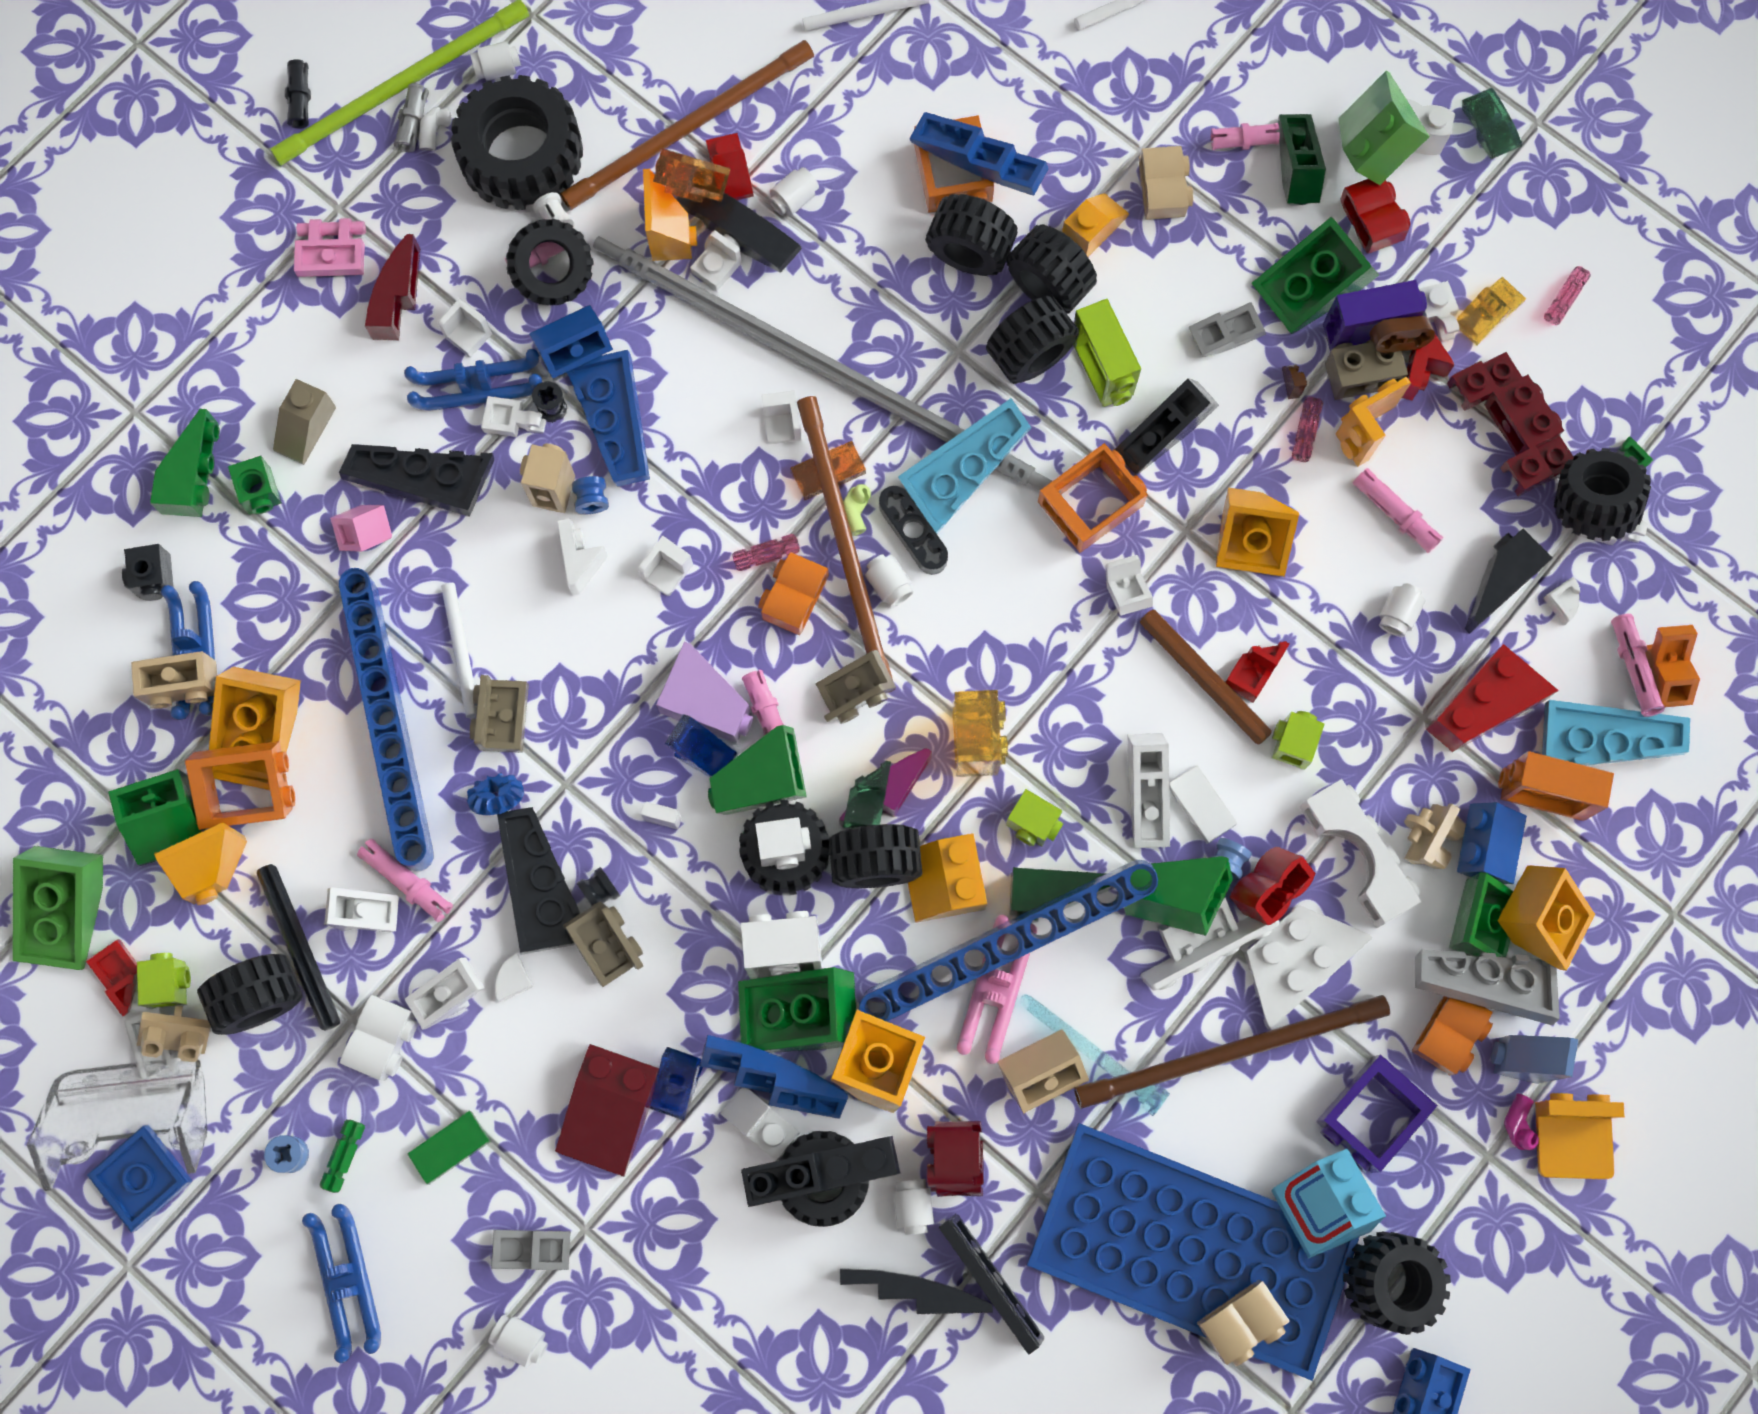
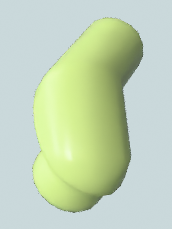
M864 484L852 487L843 500L852 536H858L866 531L861 513L871 498V490Z

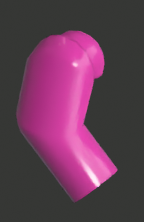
M1517 1093L1504 1119V1126L1512 1144L1520 1150H1533L1538 1145L1539 1138L1530 1129L1526 1118L1534 1101L1523 1094Z

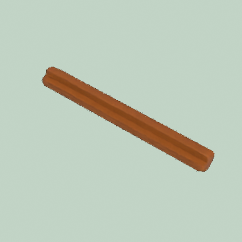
M1150 610L1141 618L1140 624L1255 744L1263 743L1271 735L1272 730L1156 610Z

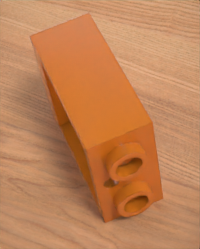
M979 115L953 119L982 128ZM914 144L928 213L936 212L942 198L945 196L949 197L951 194H965L993 202L994 182L982 177L981 181L936 188L928 151Z
M1104 443L1041 489L1038 503L1079 553H1081L1142 508L1148 494L1144 482L1137 475L1132 476L1125 468V461L1116 450H1110ZM1100 466L1129 502L1090 530L1063 498L1062 494Z
M280 741L198 751L191 754L185 760L199 830L212 828L222 822L232 826L285 819L296 804L294 788L292 785L288 786L286 772L289 771L288 755L286 751L281 750ZM264 760L273 806L221 813L212 766Z
M1528 751L1509 764L1507 768L1504 767L1498 780V787L1502 788L1500 800L1585 821L1608 808L1614 773Z

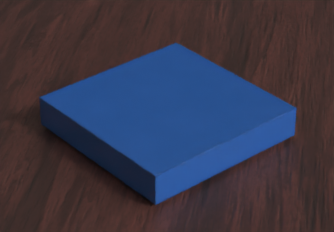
M143 1125L87 1174L130 1232L140 1229L193 1182L150 1125Z

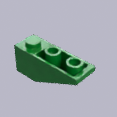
M200 408L155 470L150 504L161 515L202 517L203 508L208 505L210 493L207 483L209 474H212L214 471L215 460L212 451L214 442H217L219 439L220 428L218 422L207 409Z

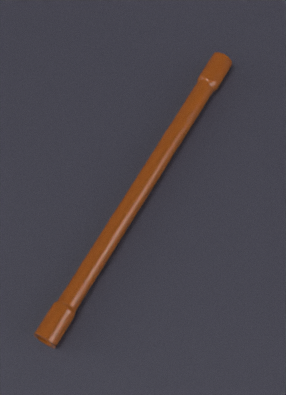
M802 40L786 50L777 59L590 177L583 178L561 192L560 196L563 202L571 211L589 200L607 185L786 72H791L812 59L814 52L806 40Z
M804 397L797 401L804 431L807 433L865 651L867 654L878 650L893 680L888 660L884 655L823 430L824 423L817 397Z

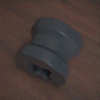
M601 867L597 868L594 871V875L588 880L581 879L577 882L578 887L591 906L599 901L604 904L609 899L616 900L620 897V894Z

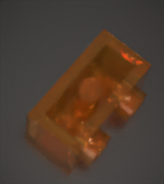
M662 148L660 157L655 165L653 182L665 185L664 192L700 203H702L703 197L722 202L730 168Z

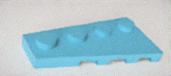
M1012 398L898 476L936 534L940 532L1031 429V426Z
M1548 700L1545 702L1542 755L1585 766L1685 755L1689 752L1691 718L1665 714L1644 717L1641 711Z

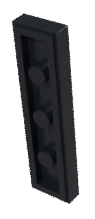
M954 1214L938 1228L1024 1350L1030 1355L1040 1347L1045 1336L959 1215Z

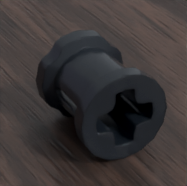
M545 381L534 388L532 393L533 403L537 407L538 412L542 413V419L553 423L564 418L568 407L559 385L554 382Z

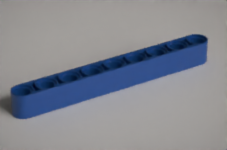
M350 568L340 576L339 590L393 850L396 859L409 870L423 871L432 864L434 850L379 591L375 582L363 569ZM365 582V587L361 592L352 593V589L357 583ZM372 614V619L367 625L358 626L362 616ZM379 646V652L375 657L371 659L365 658L369 648ZM386 679L385 687L378 692L372 691V686L377 680ZM392 711V720L386 725H379L380 716L385 712ZM399 744V754L394 758L387 759V749L392 745ZM400 778H407L406 788L401 792H393L394 782ZM408 811H414L413 822L408 826L401 827V816ZM414 845H421L422 852L418 859L408 861V850Z
M1135 860L871 987L862 997L859 1011L884 1021L894 1019L1149 896L1158 886L1157 873L1153 866L1145 860ZM1138 869H1145L1151 875L1149 883L1144 887H1136L1130 882L1132 873ZM1110 885L1116 888L1118 893L1114 901L1110 903L1099 901L1097 892L1102 886ZM1076 901L1084 906V913L1081 917L1077 919L1066 917L1063 910L1069 902ZM1041 917L1049 920L1051 929L1048 933L1037 935L1031 930L1030 925L1036 918ZM1003 934H1012L1018 939V945L1015 949L1006 951L1000 948L997 940ZM970 950H979L984 954L986 960L980 966H971L966 962L965 954ZM940 965L946 966L951 970L952 978L947 982H939L933 977L932 970ZM907 981L913 982L918 986L919 994L916 997L907 998L900 992V985ZM874 997L880 998L886 1003L887 1009L883 1013H873L868 1008L867 1001Z

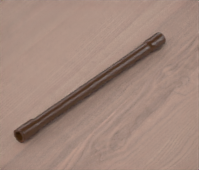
M1379 995L1353 1003L1343 1009L1117 1077L1104 1078L1074 1087L1075 1099L1080 1109L1090 1107L1142 1088L1347 1026L1364 1024L1390 1016V1006L1386 997Z

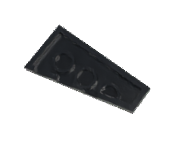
M352 444L340 468L339 475L341 479L470 517L494 463L493 453L482 452L480 456L465 455L464 451L449 450V454L431 453L429 449L415 448V451H400L396 447Z
M533 807L497 814L520 955L575 945L563 925L578 916L580 911L566 884L564 875L557 864Z

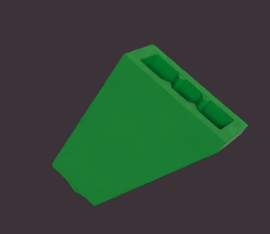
M786 725L776 726L709 778L711 788L708 789V799L716 814L730 815L766 807L765 804L772 801L773 805L780 804V800L793 801L807 797L794 728Z
M1218 856L1151 863L1158 876V886L1149 896L1124 907L1125 914L1206 936L1233 881L1229 858ZM1138 869L1132 873L1130 882L1136 887H1144L1149 883L1151 875L1145 869Z

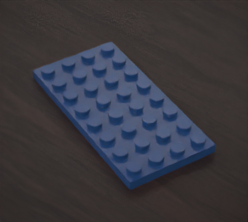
M1078 1123L1026 1265L1205 1338L1206 1336L1197 1322L1257 1280H1261L1281 1307L1289 1322L1283 1326L1286 1331L1285 1334L1276 1341L1266 1344L1263 1340L1252 1348L1255 1353L1252 1357L1313 1381L1345 1284L1343 1282V1273L1348 1274L1350 1269L1345 1263L1348 1257H1354L1352 1249L1358 1244L1360 1237L1308 1259L1277 1201Z

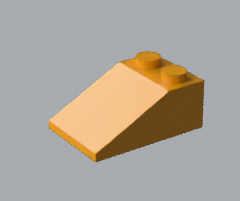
M234 666L217 675L209 750L280 741L281 750L287 752L298 711L301 680ZM264 760L212 766L214 779L270 790Z

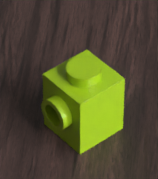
M1291 711L1285 720L1279 719L1276 724L1272 739L1277 740L1272 758L1305 770L1313 761L1325 723L1317 721V717L1309 712L1297 711L1295 713Z
M1025 789L1009 815L1006 826L1016 831L1015 836L1023 843L1032 847L1036 843L1042 847L1047 838L1054 841L1064 823L1059 821L1063 810Z
M155 953L150 955V960L137 961L139 1006L154 1009L157 1007L187 1005V988L191 985V973L185 961L173 958V953Z

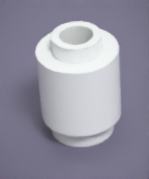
M508 41L477 48L478 52L470 53L478 80L485 78L486 81L502 76L517 74L515 67L521 66L516 46L509 47Z
M804 167L798 171L793 170L770 189V204L780 215L785 213L788 216H792L815 196V191L819 189L818 182Z
M882 554L867 564L869 570L866 572L865 577L884 603L888 602L891 608L902 604L913 595L914 591L910 587L912 582L893 556L885 557Z
M1403 583L1402 586H1394L1379 616L1381 619L1379 627L1397 637H1405L1407 631H1412L1426 602V599L1421 595L1422 590L1409 583Z
M926 1179L896 1182L897 1191L893 1193L897 1228L905 1227V1235L928 1233L927 1225L934 1224L931 1189L926 1187Z
M505 1315L501 1316L488 1340L489 1344L495 1346L494 1351L525 1368L531 1362L537 1365L548 1346V1343L543 1341L545 1332L515 1316L511 1318Z

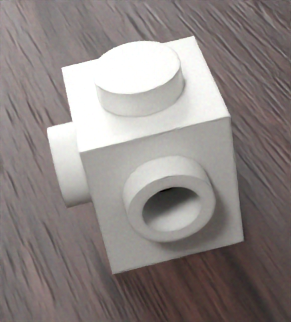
M799 817L755 824L762 867L776 865L777 869H790L797 867L799 861H805L804 850L811 849L808 827L801 828Z

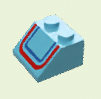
M1348 1149L1315 1161L1271 1190L1308 1259L1372 1232L1386 1217Z

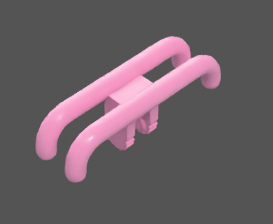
M999 915L994 922L993 928L1008 922L1009 918L1006 915ZM1031 924V930L1037 934V927ZM1006 934L1001 935L997 940L1000 948H1002ZM1030 953L1014 960L1009 973L995 969L977 978L957 1043L959 1054L967 1055L970 1053L984 1004L997 1007L998 1012L986 1048L985 1060L989 1064L998 1062Z

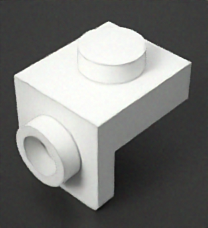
M1138 555L1118 559L1105 565L1107 589L1120 616L1153 607V596L1141 574V561Z

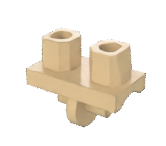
M1432 804L1430 809L1423 808L1419 816L1407 815L1404 823L1412 829L1407 837L1412 844L1404 859L1411 864H1425L1434 869H1445L1452 858L1451 853L1442 847L1445 838L1450 841H1458L1463 837L1466 824L1457 816L1460 808L1454 804H1448V806Z
M175 1005L174 1016L143 1012L136 1046H141V1054L143 1056L157 1058L162 1055L163 1049L178 1051L177 1057L181 1061L196 1062L200 1054H205L210 1032L208 1020L181 1017L183 1006Z

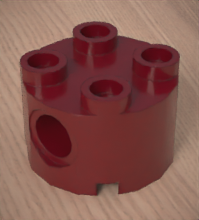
M936 1121L935 1126H927V1147L930 1149V1153L934 1154V1164H927L928 1187L931 1188V1192H936L937 1197L956 1195L983 1196L984 1157L983 1140H980V1133H982L981 1121Z

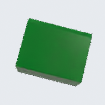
M1479 872L1467 879L1449 948L1473 956H1479L1481 953H1496V957H1507L1510 938L1498 922V919L1513 890L1488 873Z

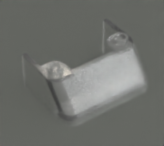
M170 1058L72 1070L57 1077L50 1088L27 1142V1148L43 1190H52L61 1165L83 1163L95 1152L100 1141L129 1138L143 1125H150L157 1135L169 1133L168 1140L170 1146L181 1151L187 1173H196L208 1134L205 1077L200 1060L187 1062L181 1061L180 1058Z

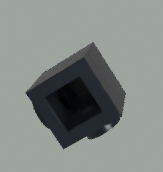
M159 543L124 549L126 568L122 569V580L124 586L137 597L146 601L159 600L163 597L161 594L163 586L171 585L174 587L171 554Z

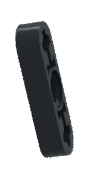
M900 486L885 488L879 496V510L924 573L930 575L941 573L948 563V550L904 488ZM892 497L894 500L902 499L900 501V508L904 516L901 519L900 513L894 506L887 507L888 498ZM910 522L919 523L923 527L922 535L917 538L906 536L903 531L905 525ZM928 538L931 539L927 541V547L932 554L940 553L939 563L937 564L932 560L925 561L927 553L922 545Z

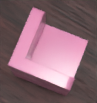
M360 505L330 518L340 551L362 552L392 538L384 505Z

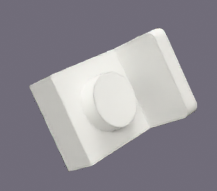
M714 230L710 234L711 244L690 269L694 276L718 292L741 265L742 260L740 246L737 241L727 234L722 236Z

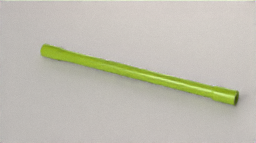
M521 0L512 2L496 12L493 17L300 133L293 134L271 147L272 154L281 166L304 153L308 147L405 90L409 84L420 81L499 32L506 31L528 18L530 15L526 6Z

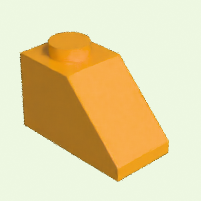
M1103 193L1086 199L1064 221L1062 232L1075 241L1089 257L1129 216V213L1107 194Z

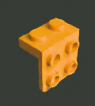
M1407 377L1398 382L1395 379L1387 381L1379 387L1378 393L1370 398L1367 395L1359 397L1349 405L1350 411L1341 418L1342 424L1335 435L1341 442V449L1348 459H1353L1357 467L1370 460L1385 438L1386 434L1375 419L1392 410L1398 404L1411 384Z
M1550 1093V1100L1535 1102L1536 1134L1539 1138L1537 1145L1538 1172L1542 1177L1605 1180L1611 1179L1614 1176L1612 1119L1625 1118L1624 1102H1611L1610 1095L1602 1094L1587 1095V1101H1573V1094Z

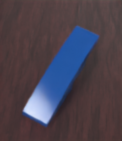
M928 112L923 113L909 138L911 143L957 167L1032 196L1035 195L1049 170L1046 161L1017 153L1014 144L986 137L983 129Z
M707 1035L700 1067L736 1073L734 1086L770 1093L769 1106L840 1119L848 1099V1093L819 1075L780 1056L747 1044Z

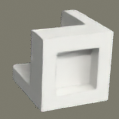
M461 298L438 321L445 339L470 358L492 335L486 318Z
M795 390L761 394L768 443L779 444L801 441Z
M662 536L638 566V571L644 581L664 595L670 596L693 567V562L690 554Z

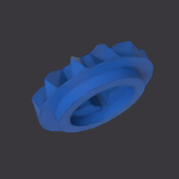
M499 773L496 777L487 775L484 781H475L474 787L467 791V803L471 811L479 815L501 814L519 804L524 796V788L522 782L517 780L515 775L504 776L502 773ZM498 792V796L495 797L492 793Z

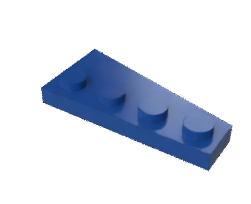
M622 350L601 355L566 372L572 382L577 399L582 405L587 422L594 433L599 450L615 485L619 487L650 480L630 352Z

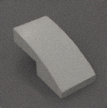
M1252 302L1222 316L1218 312L1189 326V330L1202 357L1236 348L1266 335Z
M493 1230L491 1269L569 1270L571 1231Z

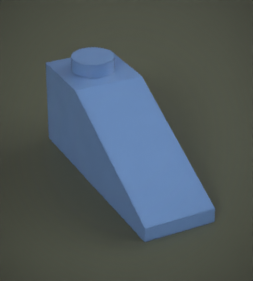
M1527 1035L1501 1037L1499 1042H1495L1491 1053V1062L1495 1064L1494 1074L1535 1084L1573 1077L1578 1039Z

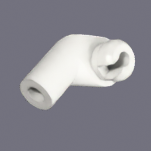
M433 107L421 118L419 149L427 151L436 150V131L440 126H450L452 122V115L449 109Z

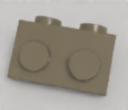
M878 650L867 653L815 683L830 713L824 715L826 722L839 720L840 724H844L859 716L857 709L866 704L869 708L883 703L888 699L886 693L896 688Z
M489 675L480 676V685H475L473 690V704L477 706V716L470 723V739L474 740V744L480 751L523 753L529 689L527 681L491 680Z
M599 901L563 926L598 983L604 987L634 967L639 970L644 965L639 958L643 954L641 947L633 936L627 938L621 929L625 922L614 906L608 908V906Z

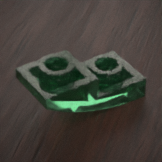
M1493 87L1462 100V110L1475 127L1477 141L1490 159L1522 147L1518 131Z

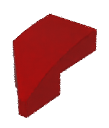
M1283 641L1279 642L1276 646L1263 648L1260 645L1252 646L1248 653L1242 654L1225 682L1237 694L1254 703L1290 643Z
M117 939L86 962L107 989L105 994L123 1017L130 1013L138 981L137 962L123 942Z

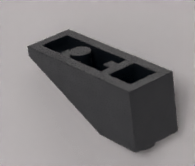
M1187 378L1114 450L1122 456L1129 468L1138 475L1200 425L1219 404L1197 380Z
M1524 528L1514 537L1508 532L1493 546L1497 552L1488 561L1465 626V630L1469 634L1553 559Z

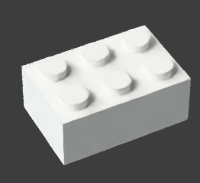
M808 911L786 913V919L772 920L771 915H755L749 917V922L741 923L744 969L750 979L823 969L816 916L809 917Z

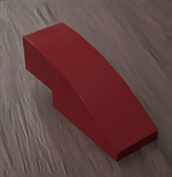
M406 234L395 247L382 267L373 287L365 320V328L372 340L399 341L402 310H415L421 249L414 234Z

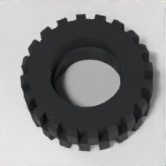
M510 75L500 77L501 81L492 83L489 80L483 83L481 90L477 91L474 89L467 95V103H460L456 110L458 118L455 117L452 120L451 131L453 135L451 137V144L463 177H465L472 191L478 192L481 199L488 203H491L494 199L496 207L508 209L509 205H514L515 210H526V205L534 204L541 196L551 192L560 195L562 188L567 189L573 184L572 174H579L581 168L580 159L583 157V145L573 108L556 87L549 89L548 82L541 79H536L533 82L530 76L518 75V79H511ZM531 126L547 134L542 146L535 153L523 159L504 160L489 153L490 147L497 136L513 127Z

